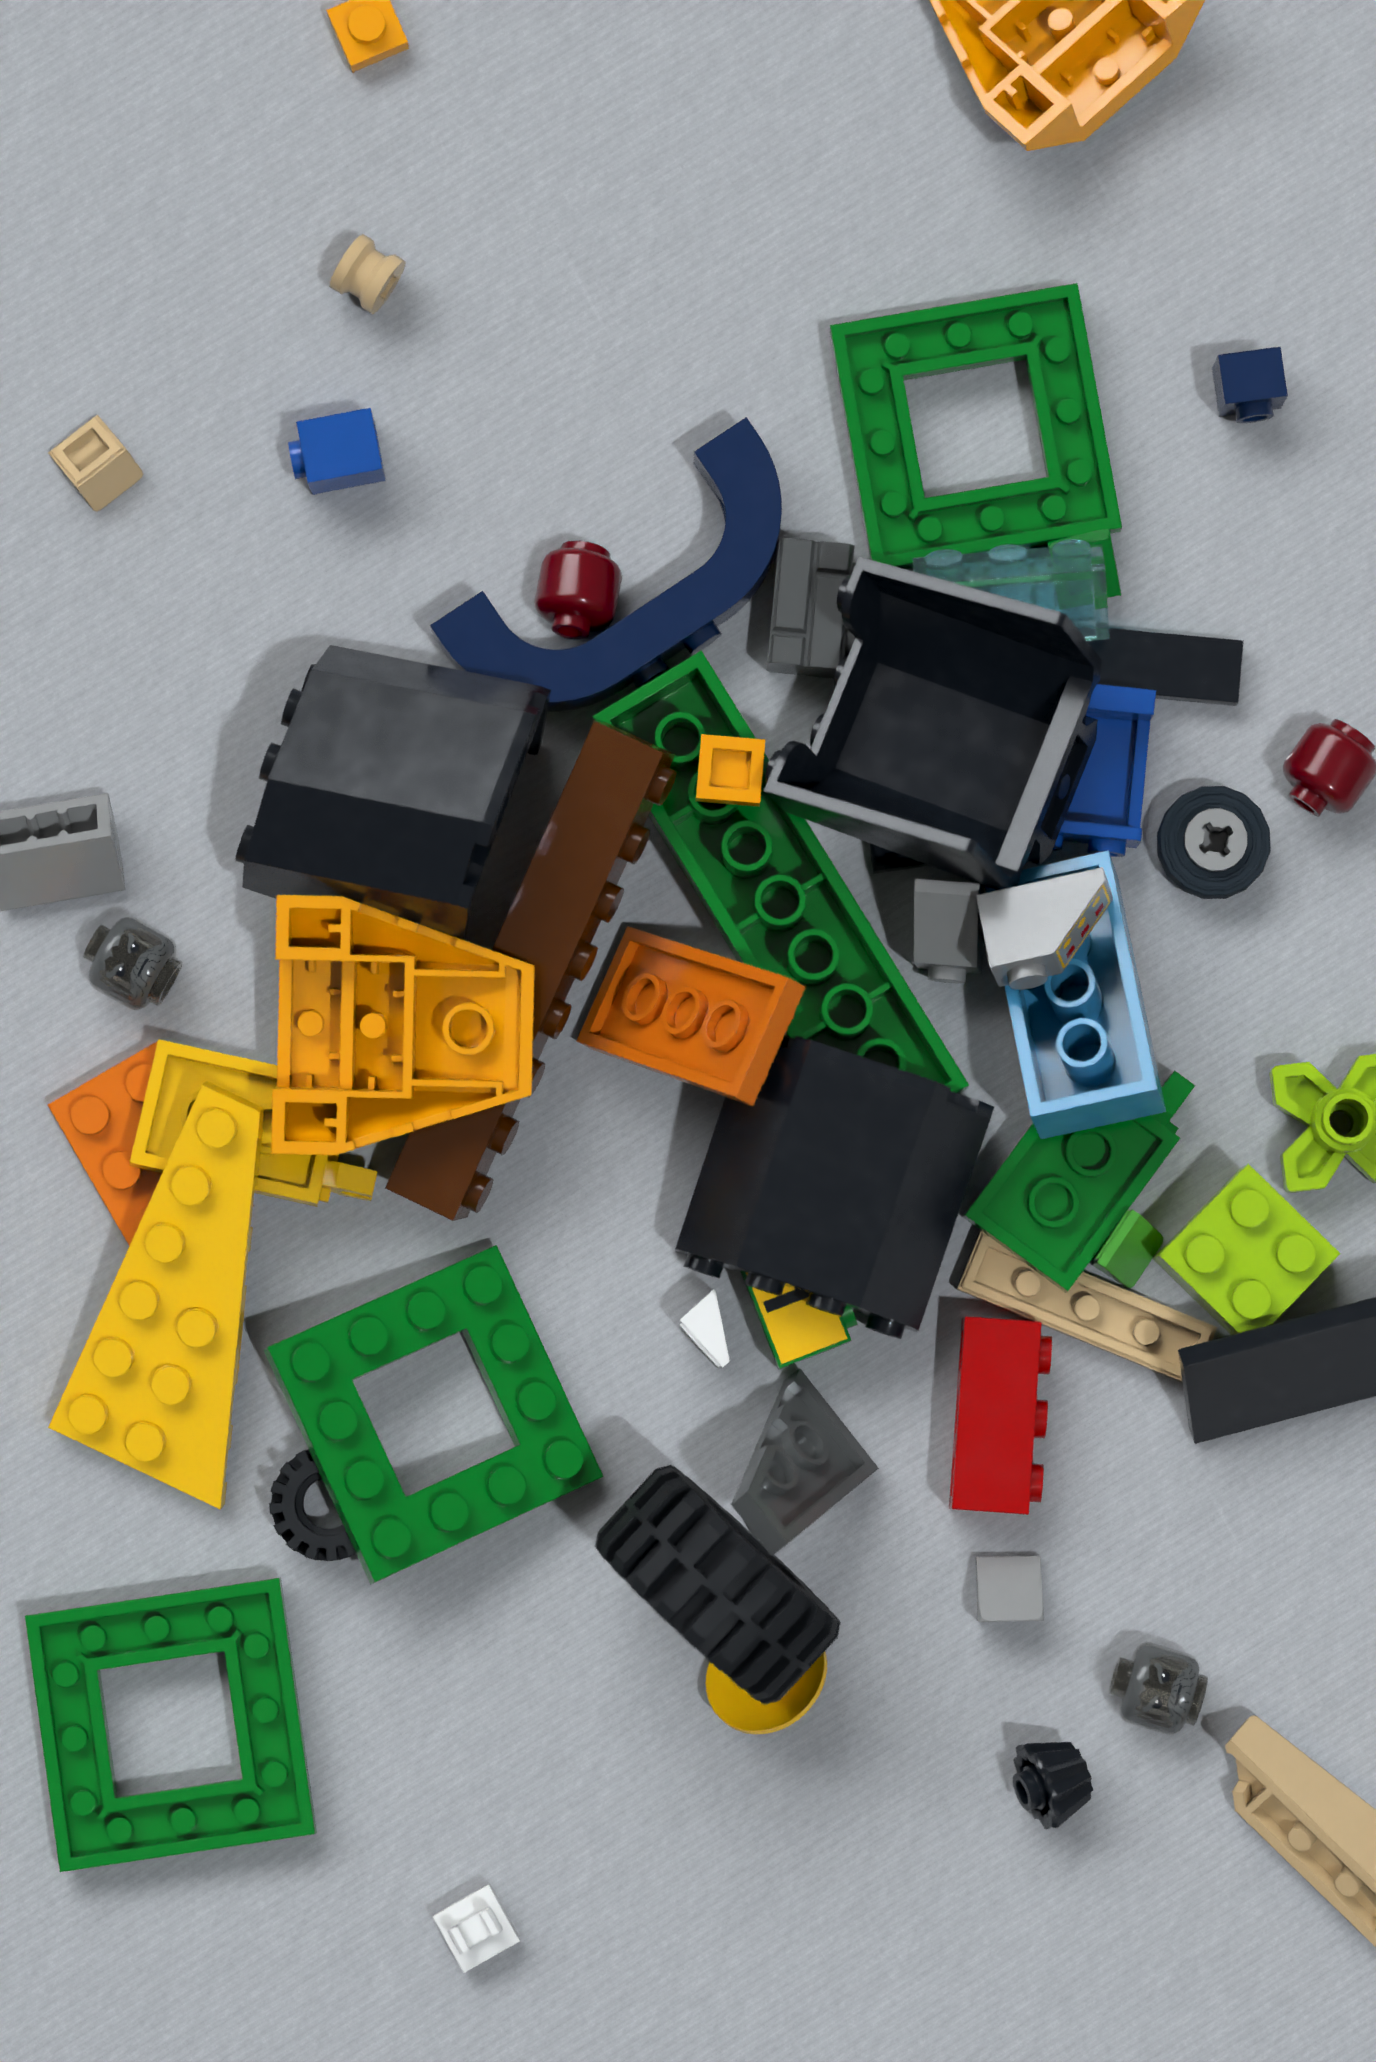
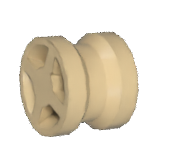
M362 234L354 240L341 258L329 285L330 288L340 294L350 292L358 297L361 307L374 314L382 307L394 290L404 271L406 262L395 254L385 256L377 251L374 240Z

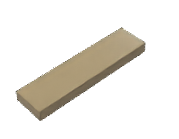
M982 1231L978 1235L956 1289L1031 1321L1042 1322L1043 1326L1181 1383L1183 1382L1178 1350L1211 1341L1217 1329L1216 1326L1085 1272L1081 1273L1070 1290L1065 1293Z

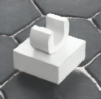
M490 1883L432 1916L463 1973L521 1940Z

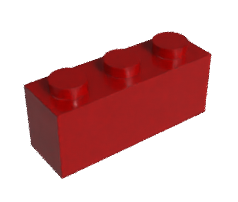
M970 1316L962 1318L949 1509L1029 1515L1030 1502L1041 1503L1044 1466L1043 1464L1032 1463L1034 1438L1045 1439L1048 1400H1037L1038 1374H1050L1052 1357V1336H1041L1042 1322Z

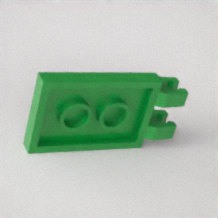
M1174 1071L1161 1087L1166 1108L1164 1113L1040 1139L1032 1123L964 1215V1218L1067 1293L1180 1140V1137L1175 1134L1179 1128L1172 1124L1170 1120L1195 1085Z

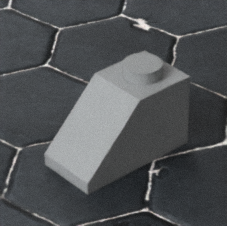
M915 879L914 964L920 970H928V980L962 984L966 983V973L982 974L985 939L976 895L984 894V891L979 883Z

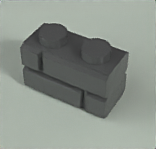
M779 538L766 671L834 678L839 662L843 657L849 655L855 640V636L843 623L842 613L837 609V594L840 585L847 576L852 574L856 562H853L854 545Z

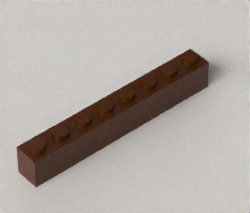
M593 722L492 948L493 951L535 965L532 1094L536 1090L545 1070V1063L540 1061L539 1057L548 1037L557 1039L569 1018L572 1006L566 1003L565 999L574 979L583 981L595 960L598 947L591 944L597 928L601 920L606 923L610 922L619 907L624 888L617 884L627 862L634 865L646 847L650 836V829L643 826L654 803L661 806L665 802L677 774L675 770L670 768L676 754L605 722ZM521 1099L410 1132L385 1188L452 1221L467 1218L470 1211L478 1213L486 1202L493 1185V1178L487 1176L494 1157L496 1153L504 1155L516 1136L519 1120L512 1117Z

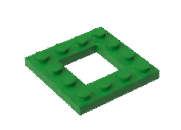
M1078 283L830 325L831 342L870 560L907 569L1047 545L1049 540L1110 528L1111 534L1121 531V518ZM1025 360L1046 477L925 498L904 380Z
M497 1245L277 1342L264 1350L370 1584L604 1477ZM462 1332L515 1447L406 1497L353 1380Z
M281 1578L25 1616L60 1872L317 1833ZM225 1651L242 1778L118 1797L100 1670Z

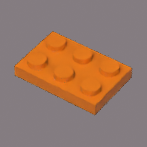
M158 1041L48 1104L129 1246L162 1175L160 1172L130 1166L132 1150Z

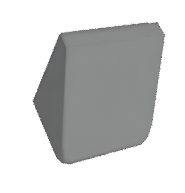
M1040 1556L976 1557L977 1621H1044Z

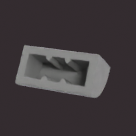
M108 793L0 811L1 911L125 890L119 840Z

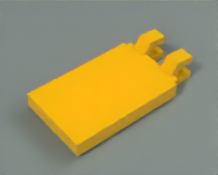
M158 1039L130 1159V1166L163 1173L202 1084L208 1081L265 1108L258 1181L254 1193L318 1207L319 1201L328 1203L331 1192L366 1201L372 1200L377 1178L376 1170L338 1162L339 1154H271L272 1089L277 1087V1065Z

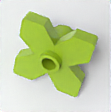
M1376 1054L1358 1056L1338 1089L1310 1062L1273 1067L1269 1072L1273 1106L1308 1127L1280 1155L1284 1190L1287 1193L1326 1188L1344 1157L1372 1183H1376ZM1342 1112L1348 1116L1351 1125L1347 1134L1339 1135L1333 1130L1330 1124V1115L1332 1113Z

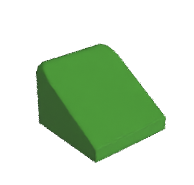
M1133 1209L1127 1210L1092 1259L1094 1262L1093 1266L1125 1288H1132L1159 1250L1164 1238L1139 1213Z

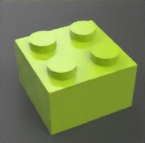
M1247 1164L1240 1168L1153 1257V1260L1230 1335L1273 1324L1341 1253L1260 1174Z

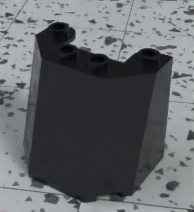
M858 557L852 574L843 580L837 594V609L842 613L843 623L855 636V640L849 655L843 657L836 668L834 692L825 714H821L816 719L811 731V749L804 743L790 741L782 750H777L771 756L767 765L764 792L785 812L995 890L1016 887L1019 885L1022 869L1027 862L1040 865L1051 855L1095 744L1098 719L1087 717L1086 712L1093 690L1100 681L1102 659L1069 617L1062 612Z
M330 645L318 662L311 664L302 691L292 689L281 719V725L288 727L281 745L271 742L265 754L259 779L267 782L255 825L246 826L235 861L244 864L242 888L277 899V895L343 896L466 941L473 897L527 753L537 755L541 747L551 690L538 685Z
M784 1036L754 1105L751 1106L725 1097L675 1252L687 1255L683 1267L720 1279L723 1268L735 1271L737 1269L748 1273L745 1285L781 1296L784 1286H788L809 1293L806 1302L807 1306L843 1317L846 1306L857 1309V1312L868 1316L865 1328L902 1339L904 1329L917 1332L920 1328L994 1106L952 1092L950 1087L939 1082L810 1039L797 1036L793 1039Z

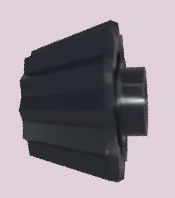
M1071 1742L1026 1743L1016 1747L1017 1757L1013 1759L1017 1774L1013 1776L1015 1794L1022 1807L1027 1811L1031 1810L1034 1819H1039L1045 1829H1050L1051 1827L1058 1828L1091 1799V1792L1093 1791L1091 1784L1092 1776L1079 1749H1075Z

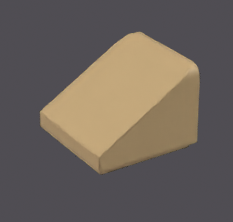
M98 415L48 452L66 477L96 512L102 510L143 477V471L128 450Z

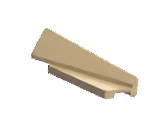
M1255 1715L1250 1716L1225 1745L1226 1753L1232 1754L1236 1759L1238 1782L1232 1791L1235 1811L1376 1947V1809Z

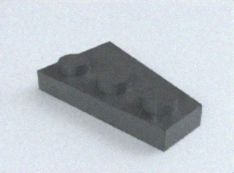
M800 1368L784 1380L731 1503L745 1522L749 1532L762 1543L771 1556L791 1542L879 1469Z

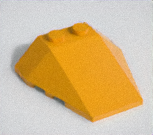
M929 0L985 113L1025 150L1032 151L1085 141L1177 58L1205 0Z
M277 895L275 960H279L277 1087L272 1089L271 1154L338 1155L532 1095L535 965L343 896Z

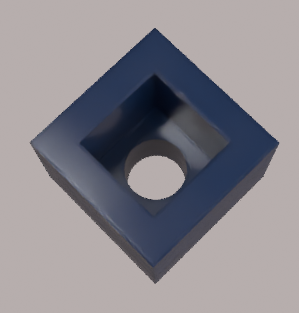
M1281 346L1217 356L1212 367L1219 417L1235 415L1237 423H1254L1274 417L1273 410L1281 409L1288 396Z

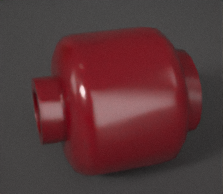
M567 541L561 545V549L551 551L544 558L541 564L534 606L539 616L552 624L551 629L555 634L569 639H585L589 636V631H598L606 628L613 621L622 581L621 570L617 563L610 559V553L604 547L587 541Z
M1334 719L1330 725L1324 723L1311 725L1283 764L1284 776L1293 786L1288 794L1289 798L1302 809L1317 817L1321 815L1324 809L1339 814L1349 812L1376 776V760L1372 756L1375 745L1357 729L1338 719Z

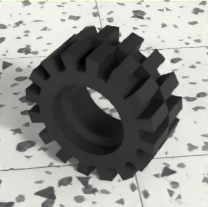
M309 1449L296 1454L291 1461L286 1462L279 1470L280 1474L276 1481H273L270 1491L272 1492L271 1503H269V1509L274 1519L275 1525L273 1526L277 1534L281 1535L289 1548L309 1559L335 1561L352 1557L356 1552L343 1524L333 1529H325L315 1525L307 1517L304 1509L305 1494L308 1488L314 1482L322 1479Z

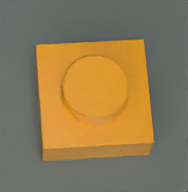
M349 0L326 10L352 73L409 49L408 40L390 0Z
M701 734L696 801L760 807L765 739Z

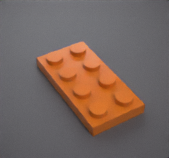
M627 926L576 1042L605 1055L753 1106L768 1076L769 1069L786 1030L794 1017L805 986L789 977Z

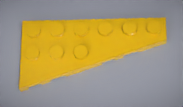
M206 1081L198 1092L48 1428L221 1510L226 1500L227 1482L225 1480L228 1451L231 1448L233 1425H231L234 1390L238 1381L247 1290L245 1280L248 1253L251 1251L253 1231L251 1220L254 1190L258 1181L265 1108Z

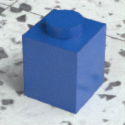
M371 408L296 422L299 440L288 442L295 479L307 477L312 495L386 481L375 420Z

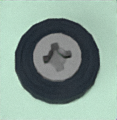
M1201 786L1181 795L1165 812L1157 832V856L1166 876L1182 891L1202 899H1226L1246 890L1263 872L1271 852L1270 828L1261 809L1244 793L1225 786ZM1206 827H1208V829H1209L1210 831H1217V832H1219V834H1218V833H1215V832H1209V831L1206 829Z

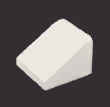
M713 1289L680 1319L681 1324L679 1327L717 1368L721 1367L723 1369L730 1363L716 1290Z

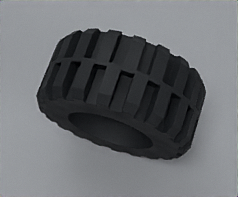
M672 1465L655 1469L598 1531L595 1547L604 1560L611 1565L612 1569L689 1644L704 1655L717 1669L727 1675L736 1685L762 1704L780 1701L838 1637L840 1621L824 1602L775 1555L771 1556L762 1543L741 1525L738 1520L698 1487L690 1478Z

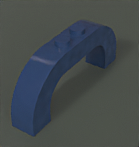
M745 417L694 451V465L718 499L725 521L721 542L715 553L703 566L588 642L577 647L562 650L536 647L520 639L507 627L485 593L481 591L430 625L434 638L455 668L461 671L545 687L551 690L548 711H565L586 707L605 700L632 683L638 689L668 671L669 667L665 661L686 648L690 655H693L717 640L722 635L718 626L740 611L762 585L773 563L779 543L782 517L780 483L770 453L748 418Z

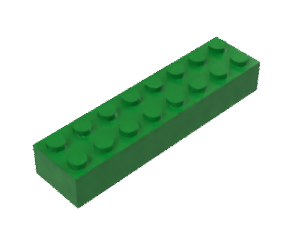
M702 650L593 715V722L609 723L676 754L670 766L671 769L677 772L673 787L661 806L653 804L648 816L736 960L789 977L805 986L794 1017L784 1036L795 1039V1036L810 1039L939 1082L950 1087L952 1092L958 1094L964 1092L969 1086L967 1080L806 819L785 812L764 792L766 786L765 775L769 762L765 752L760 807L696 801L701 734L756 739Z

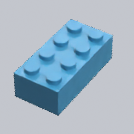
M1109 850L1024 869L1020 876L1018 886L1103 867L1113 901L1063 973L1048 976V980L1044 984L1030 989L1016 990L1010 988L1009 985L1005 986L1030 1117L1040 1139L1166 1112L1119 879ZM985 886L986 893L998 891L993 888Z

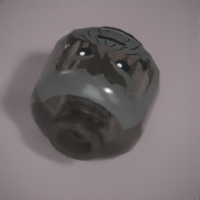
M131 916L120 919L111 929L100 925L90 939L83 958L92 962L89 970L90 985L100 993L132 1010L143 1009L150 1002L159 1006L174 985L182 967V961L175 958L177 947L175 941L168 935Z
M1144 1642L1135 1649L1131 1660L1122 1657L1118 1658L1112 1675L1109 1694L1120 1697L1118 1709L1123 1721L1166 1735H1174L1183 1728L1185 1723L1195 1725L1204 1700L1208 1676L1199 1674V1664L1193 1655L1151 1642Z

